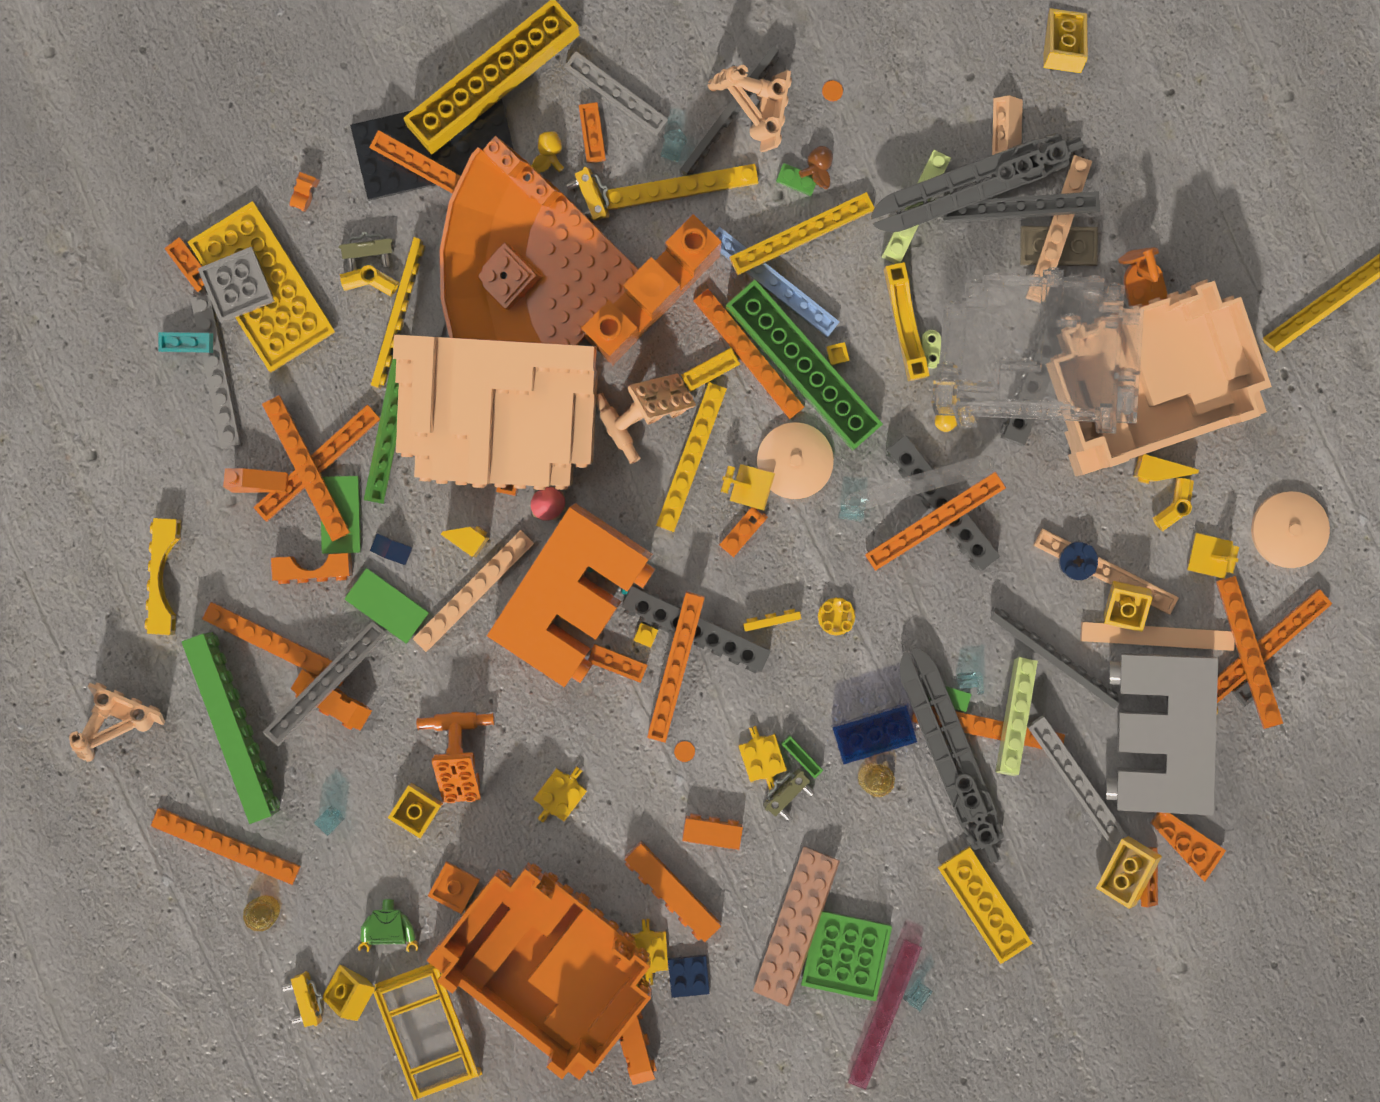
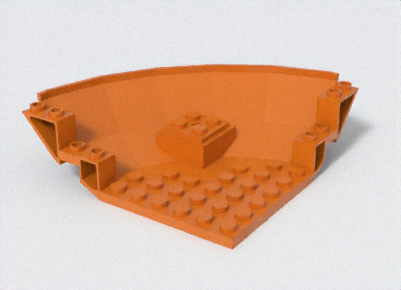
M495 136L483 150L477 147L471 154L448 204L440 246V299L449 338L579 345L585 338L581 328L608 300L614 303L624 293L623 285L639 269L549 180L543 178L528 161ZM527 174H530L531 177L529 181L525 179ZM503 272L507 273L506 279L501 278Z

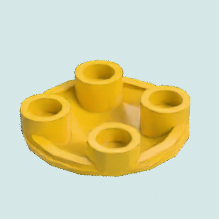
M835 597L828 599L819 608V625L825 632L837 636L849 632L855 622V611L852 604L843 598Z

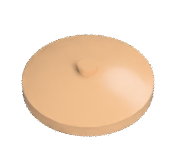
M793 422L776 427L763 439L757 453V469L775 473L770 490L788 499H802L817 493L827 483L833 470V452L828 440L819 430L804 423Z
M1289 491L1277 493L1269 497L1258 507L1252 520L1251 534L1257 551L1264 559L1276 566L1296 568L1313 562L1321 555L1328 543L1330 525L1327 514L1318 501L1307 494Z

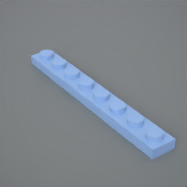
M718 227L714 234L722 241L720 253L727 259L747 249L721 227ZM766 263L745 272L826 337L831 334L840 322Z

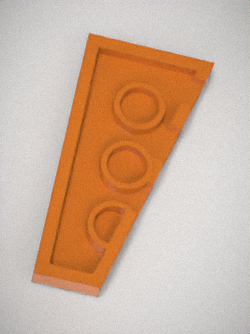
M1157 812L1150 822L1204 882L1226 852L1224 848L1171 813Z

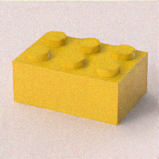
M1127 836L1121 839L1096 889L1130 909L1137 905L1162 856Z

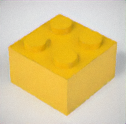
M1113 581L1103 614L1104 624L1143 632L1153 597L1151 589Z
M411 782L388 816V819L421 838L442 807L443 802Z

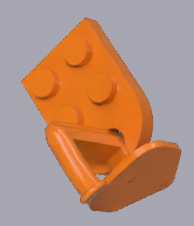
M1155 247L1131 250L1118 259V262L1121 264H1130L1123 280L1129 308L1138 304H1142V307L1149 305L1148 301L1159 297L1160 300L1167 299L1168 294L1163 273L1156 264L1154 256L1159 253V250Z

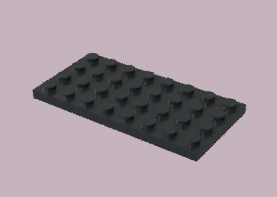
M502 98L432 155L410 131L404 121V117L411 111L350 125L369 201L436 185L369 148L378 130L459 175H462L471 154L477 147L483 150L495 136L514 150Z

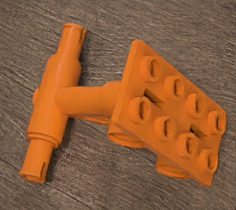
M451 712L448 714H436L430 718H417V730L434 729L436 731H449L446 754H436L432 758V765L442 801L455 803L481 800L479 773H475L474 752L463 753L462 730L476 729L478 726L495 725L494 713Z

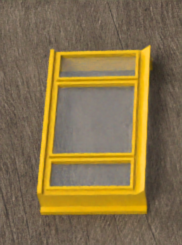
M430 963L375 983L376 989L373 992L414 1100L483 1074L481 1068L476 1067L448 990L437 982L441 972Z

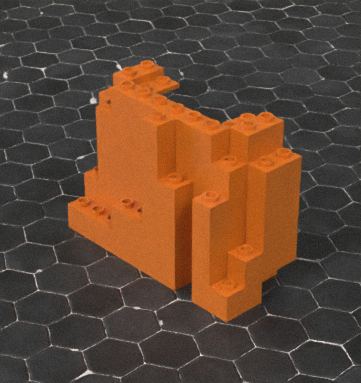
M528 862L519 875L512 880V875L504 869L502 871L498 869L459 920L456 921L434 948L426 961L441 972L437 982L453 994L458 986L548 1055L547 1068L559 1078L563 1079L569 1072L578 1080H581L588 1070L592 1073L651 999V984L642 978L650 968V954L641 947L639 949L636 947L633 935L627 931L625 933L619 929L620 926L615 921H608L603 917L605 914L598 908L593 909L589 901L590 898L583 892L579 894L577 891L574 894V890L567 884L562 885L558 881L559 878L552 872L547 873L545 871L541 873L542 869L535 863L531 865Z

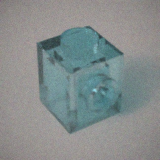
M330 806L314 824L329 836L345 818L342 817L343 814L337 808Z

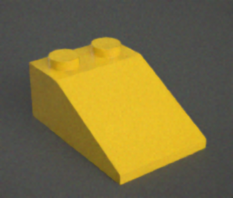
M1050 8L1043 53V68L1081 73L1088 58L1087 13Z

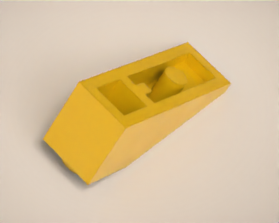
M1143 454L1138 457L1133 477L1138 478V482L1149 484V482L1198 474L1199 470Z

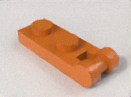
M179 237L164 249L194 289L199 292L203 289L204 283L202 278L197 281L194 276L199 273L198 268L203 266L182 238Z
M751 507L719 546L734 558L768 516L761 514L757 508ZM751 516L757 519L755 524L748 520Z

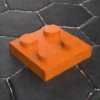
M446 861L428 897L462 914L480 879Z

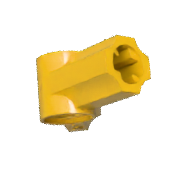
M371 265L339 274L344 291L371 285L392 297L399 285L398 281ZM368 271H374V277L371 280L366 279Z
M1176 478L1173 502L1152 518L1155 525L1161 531H1164L1191 512L1194 480ZM1179 503H1182L1184 505V511L1182 513H1180L1177 510V505Z

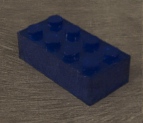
M904 703L831 725L843 765L917 743L910 715Z

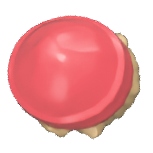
M549 486L545 487V490L534 492L530 504L534 517L544 521L556 520L560 518L562 512L566 511L565 496L560 489Z

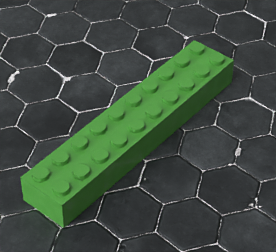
M753 280L726 304L725 308L852 451L883 425L756 280Z
M209 632L182 641L183 648L248 822L252 824L271 817L280 811V802L276 796L274 797L272 792L273 783L266 776L267 768L264 761L260 760L259 746L253 741L252 727L247 725L245 719L247 717L246 711L243 706H240L238 701L240 695L238 690L234 689L232 684L233 676L230 671H227L225 666L227 661L224 653H221L219 650V639L216 634L214 635L213 632Z

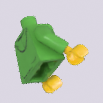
M384 899L382 910H373L372 915H369L361 926L360 940L362 942L358 946L359 951L362 950L363 945L367 947V952H369L372 945L406 944V941L408 942L406 947L408 952H410V945H415L416 951L418 950V942L415 940L414 929L410 920L400 910H394V900Z

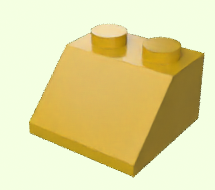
M479 526L447 530L441 533L443 537L471 557H477L489 540V537L486 536L488 532Z
M339 964L322 999L340 1018L358 1021L376 987L367 978Z

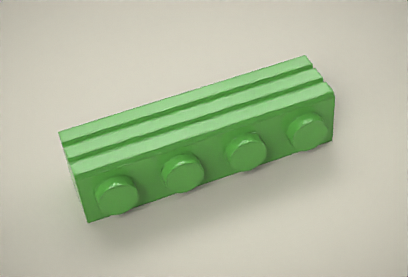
M790 735L781 742L814 778L823 771Z

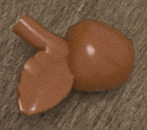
M819 146L811 151L807 158L809 167L799 171L800 177L803 178L812 174L816 185L823 187V189H829L830 176L827 170L833 161L832 151L825 146Z

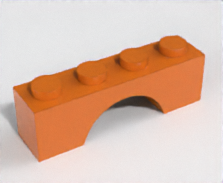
M351 553L329 554L326 562L320 568L313 571L302 568L294 556L271 558L272 581H278V584H290V580L297 579V583H308L311 578H316L317 582L328 581V577H336V581L347 580V576H353Z

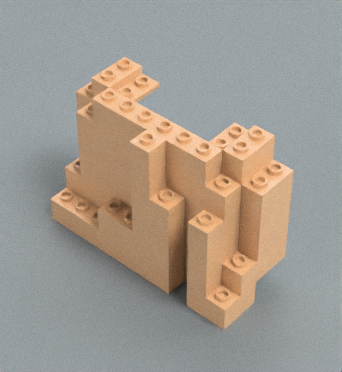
M1206 279L1190 286L1191 290L1179 294L1176 291L1168 294L1167 299L1160 300L1159 297L1148 301L1149 305L1142 307V304L1130 307L1131 311L1124 313L1123 310L1109 315L1108 319L1105 316L1094 319V324L1087 325V322L1079 325L1074 324L1061 330L1062 333L1057 336L1062 354L1050 358L1051 362L1046 364L1068 428L1065 435L1072 453L1068 457L1075 476L1127 462L1134 457L1228 425L1259 417L1267 412L1260 391L1272 386L1241 297L1235 299L1233 295L1221 300L1215 281L1208 283Z
M394 335L395 383H399L396 453H401L402 457L415 456L414 477H420L419 481L436 480L437 484H448V481H455L456 485H467V483H470L472 487L484 488L489 483H495L494 487L505 488L506 484H512L514 488L526 489V485L534 486L536 490H545V487L553 485L555 489L566 490L568 486L573 484L574 463H576L575 467L587 468L589 464L593 463L598 370H596L597 347Z

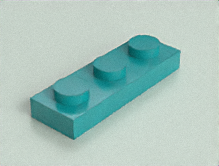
M158 332V352L213 353V333Z

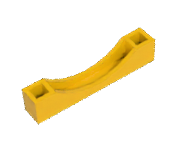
M905 262L886 266L883 270L907 380L909 382L927 378L930 375L915 322Z
M153 518V522L150 524L152 541L149 543L151 560L148 562L150 579L147 581L149 599L146 600L148 618L145 619V629H147V634L173 635L176 630V614L170 607L165 595L163 573L169 553L180 540L181 520Z

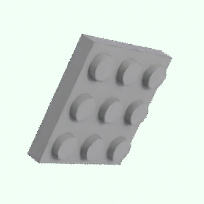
M253 247L198 268L220 323L275 302Z

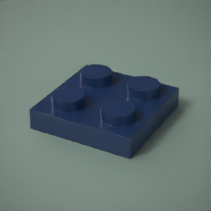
M706 955L668 958L671 998L710 994Z

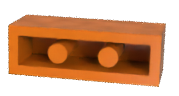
M693 813L685 817L682 841L736 850L740 849L743 825L739 824V821L728 819V822L720 821V818L713 816L705 819L701 818L702 815Z

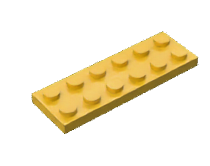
M969 846L937 867L1000 964L1033 944Z

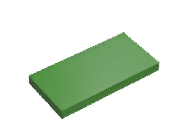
M359 476L322 477L351 532L332 541L321 521L322 554L361 553Z
M368 568L365 569L344 598L406 644L430 613Z

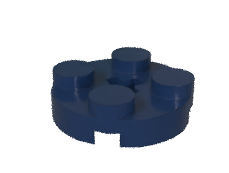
M1070 543L1059 555V568L1072 580H1085L1096 572L1098 566L1097 553L1091 545L1086 543ZM1078 555L1080 559H1083V563L1079 567L1073 562V560L1077 559Z

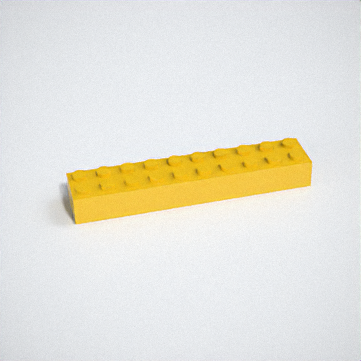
M556 0L548 1L406 115L404 121L407 127L432 155L580 36L577 23Z

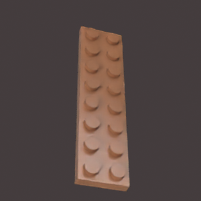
M806 846L803 847L754 986V992L783 1005H790L840 860Z

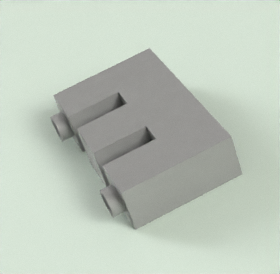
M1121 653L1120 662L1110 661L1109 684L1120 685V694L1167 696L1166 712L1119 710V752L1165 754V770L1118 767L1117 777L1107 776L1106 800H1117V810L1214 815L1217 657Z

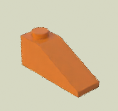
M225 468L223 487L232 493L287 492L288 473Z

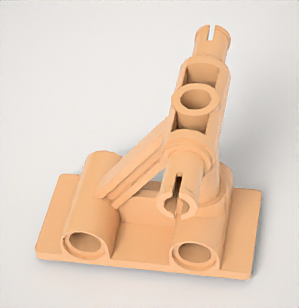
M745 65L722 69L721 72L715 74L713 79L708 81L710 83L708 84L709 90L728 89L754 123L750 127V135L753 139L761 141L760 152L777 148L782 139L780 133L781 127L785 122L784 110L788 104L787 93L792 82L790 77L791 71L781 72L773 76L772 81L747 77L748 74L746 72H748V68ZM745 91L756 93L757 99L761 101L759 110Z
M677 373L628 386V392L634 402L621 416L618 415L615 408L609 405L604 393L597 394L596 405L601 412L600 418L606 426L607 433L612 437L618 449L623 450L630 464L637 462L641 457L633 446V439L627 430L629 426L643 418L648 425L655 423L664 415L670 414L672 418H675L696 406L692 395Z
M96 682L95 685L89 683L88 688L94 696L95 703L91 711L92 715L82 733L75 731L70 734V746L80 759L90 762L95 757L94 747L134 728L144 732L149 730L154 722L164 725L165 720L160 713V709L152 705L146 707L138 699L131 698L130 700L125 698V695L119 691L114 690L111 692L106 690L107 687ZM109 716L122 720V722L98 733L102 723Z

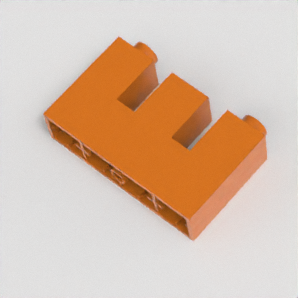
M692 214L665 242L666 250L656 260L650 257L623 285L624 293L614 303L608 300L581 328L585 339L592 346L597 347V351L614 365L720 257L722 241Z
M575 503L565 513L487 634V637L564 688L571 678L581 683L593 665L585 659L591 648L553 624L554 620L559 615L596 640L622 601L584 577L587 569L591 567L628 592L634 583L643 588L652 576L655 568L647 562L653 554Z

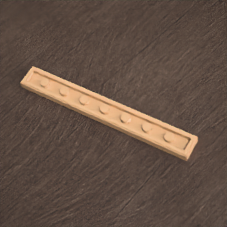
M1042 528L1033 546L1059 558L1060 553L1071 542ZM1078 555L1077 559L1073 560V562L1079 567L1083 563V559H1080ZM1098 557V566L1095 574L1092 576L1112 585L1113 581L1149 588L1153 596L1150 605L1169 615L1171 614L1179 597Z
M1081 622L1080 641L1234 651L1235 641L1232 631L1144 626L1143 632L1104 623Z

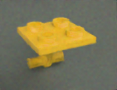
M740 464L736 480L732 478L736 468L728 466L725 477L723 476L722 478L724 481L720 492L728 494L731 483H734L730 501L765 510L775 473Z
M1195 533L1187 570L1225 579L1226 572L1234 573L1235 564L1239 560L1237 556L1240 547L1234 546L1233 541Z

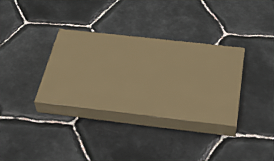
M1049 226L1020 227V265H1037ZM1070 227L1057 266H1097L1098 227Z

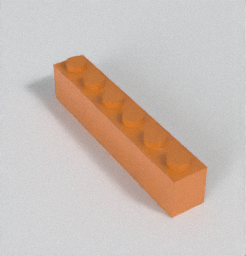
M642 841L625 856L624 860L626 861L625 865L632 872L635 870L640 875L638 877L645 886L647 884L650 885L653 889L651 892L658 899L662 898L666 902L665 906L671 913L675 911L680 916L678 920L685 927L688 925L693 930L691 933L697 940L702 939L706 942L722 927L721 922Z

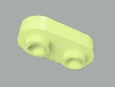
M928 330L921 337V345L928 368L934 369L942 362L941 336L935 330ZM929 336H933L935 338V341L933 343L929 342ZM930 355H934L936 357L935 362L930 361Z

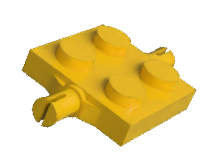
M757 726L749 727L752 739L738 745L749 780L753 782L759 779H766L769 790H771L772 786L773 788L775 786L773 784V777L778 773L787 771L776 735L774 733L768 736H759Z
M576 766L570 775L555 768L533 798L544 809L537 818L544 823L550 814L557 816L563 822L567 819L587 792L576 780L581 772H583L581 768L579 769Z
M642 919V931L632 933L631 935L635 937L636 947L639 949L642 947L650 954L651 965L645 973V978L648 982L650 978V984L653 985V973L668 970L666 931L650 930V919H646V925L645 919Z

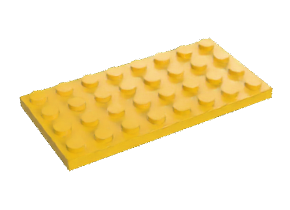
M253 201L188 241L202 266L253 247L275 302L238 316L236 320L270 373L336 332Z

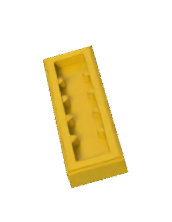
M731 347L681 374L691 392L739 366L740 362Z

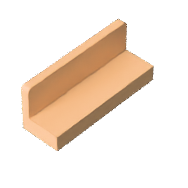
M1010 95L993 98L992 155L1022 144V99Z

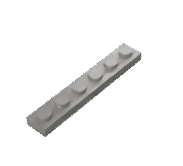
M575 51L564 66L566 70L654 135L658 136L668 123L669 119Z

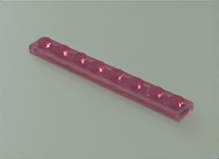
M903 939L847 1080L849 1084L866 1090L922 950L921 945Z

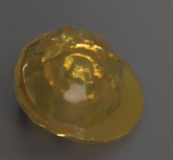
M871 763L866 764L860 769L858 782L868 794L874 797H883L888 795L894 788L895 777L889 767Z
M268 895L253 899L243 910V920L246 926L253 931L263 932L268 930L279 916L280 905L274 897Z

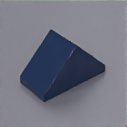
M377 533L370 551L385 559L406 565L413 547Z

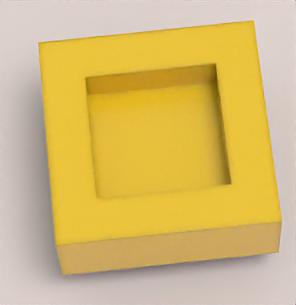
M845 342L826 347L831 366L850 361Z
M640 623L633 641L651 648L658 629Z

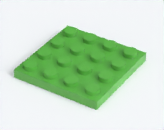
M822 911L806 957L801 986L876 1001L892 925Z

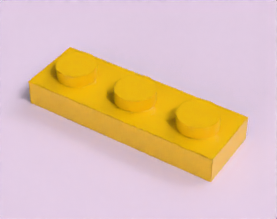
M795 608L784 610V614L778 616L775 612L766 614L765 618L760 620L757 617L746 619L747 622L743 623L744 631L800 620L801 614L800 611L795 612Z

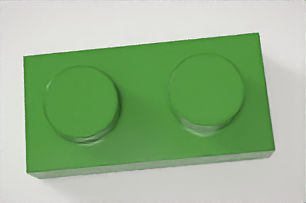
M783 163L776 182L812 196L816 186L812 174L801 178L799 175L800 169Z

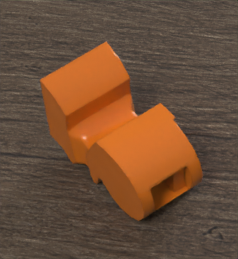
M299 172L296 179L297 184L294 186V193L290 199V207H296L306 212L312 201L311 188H316L320 180Z

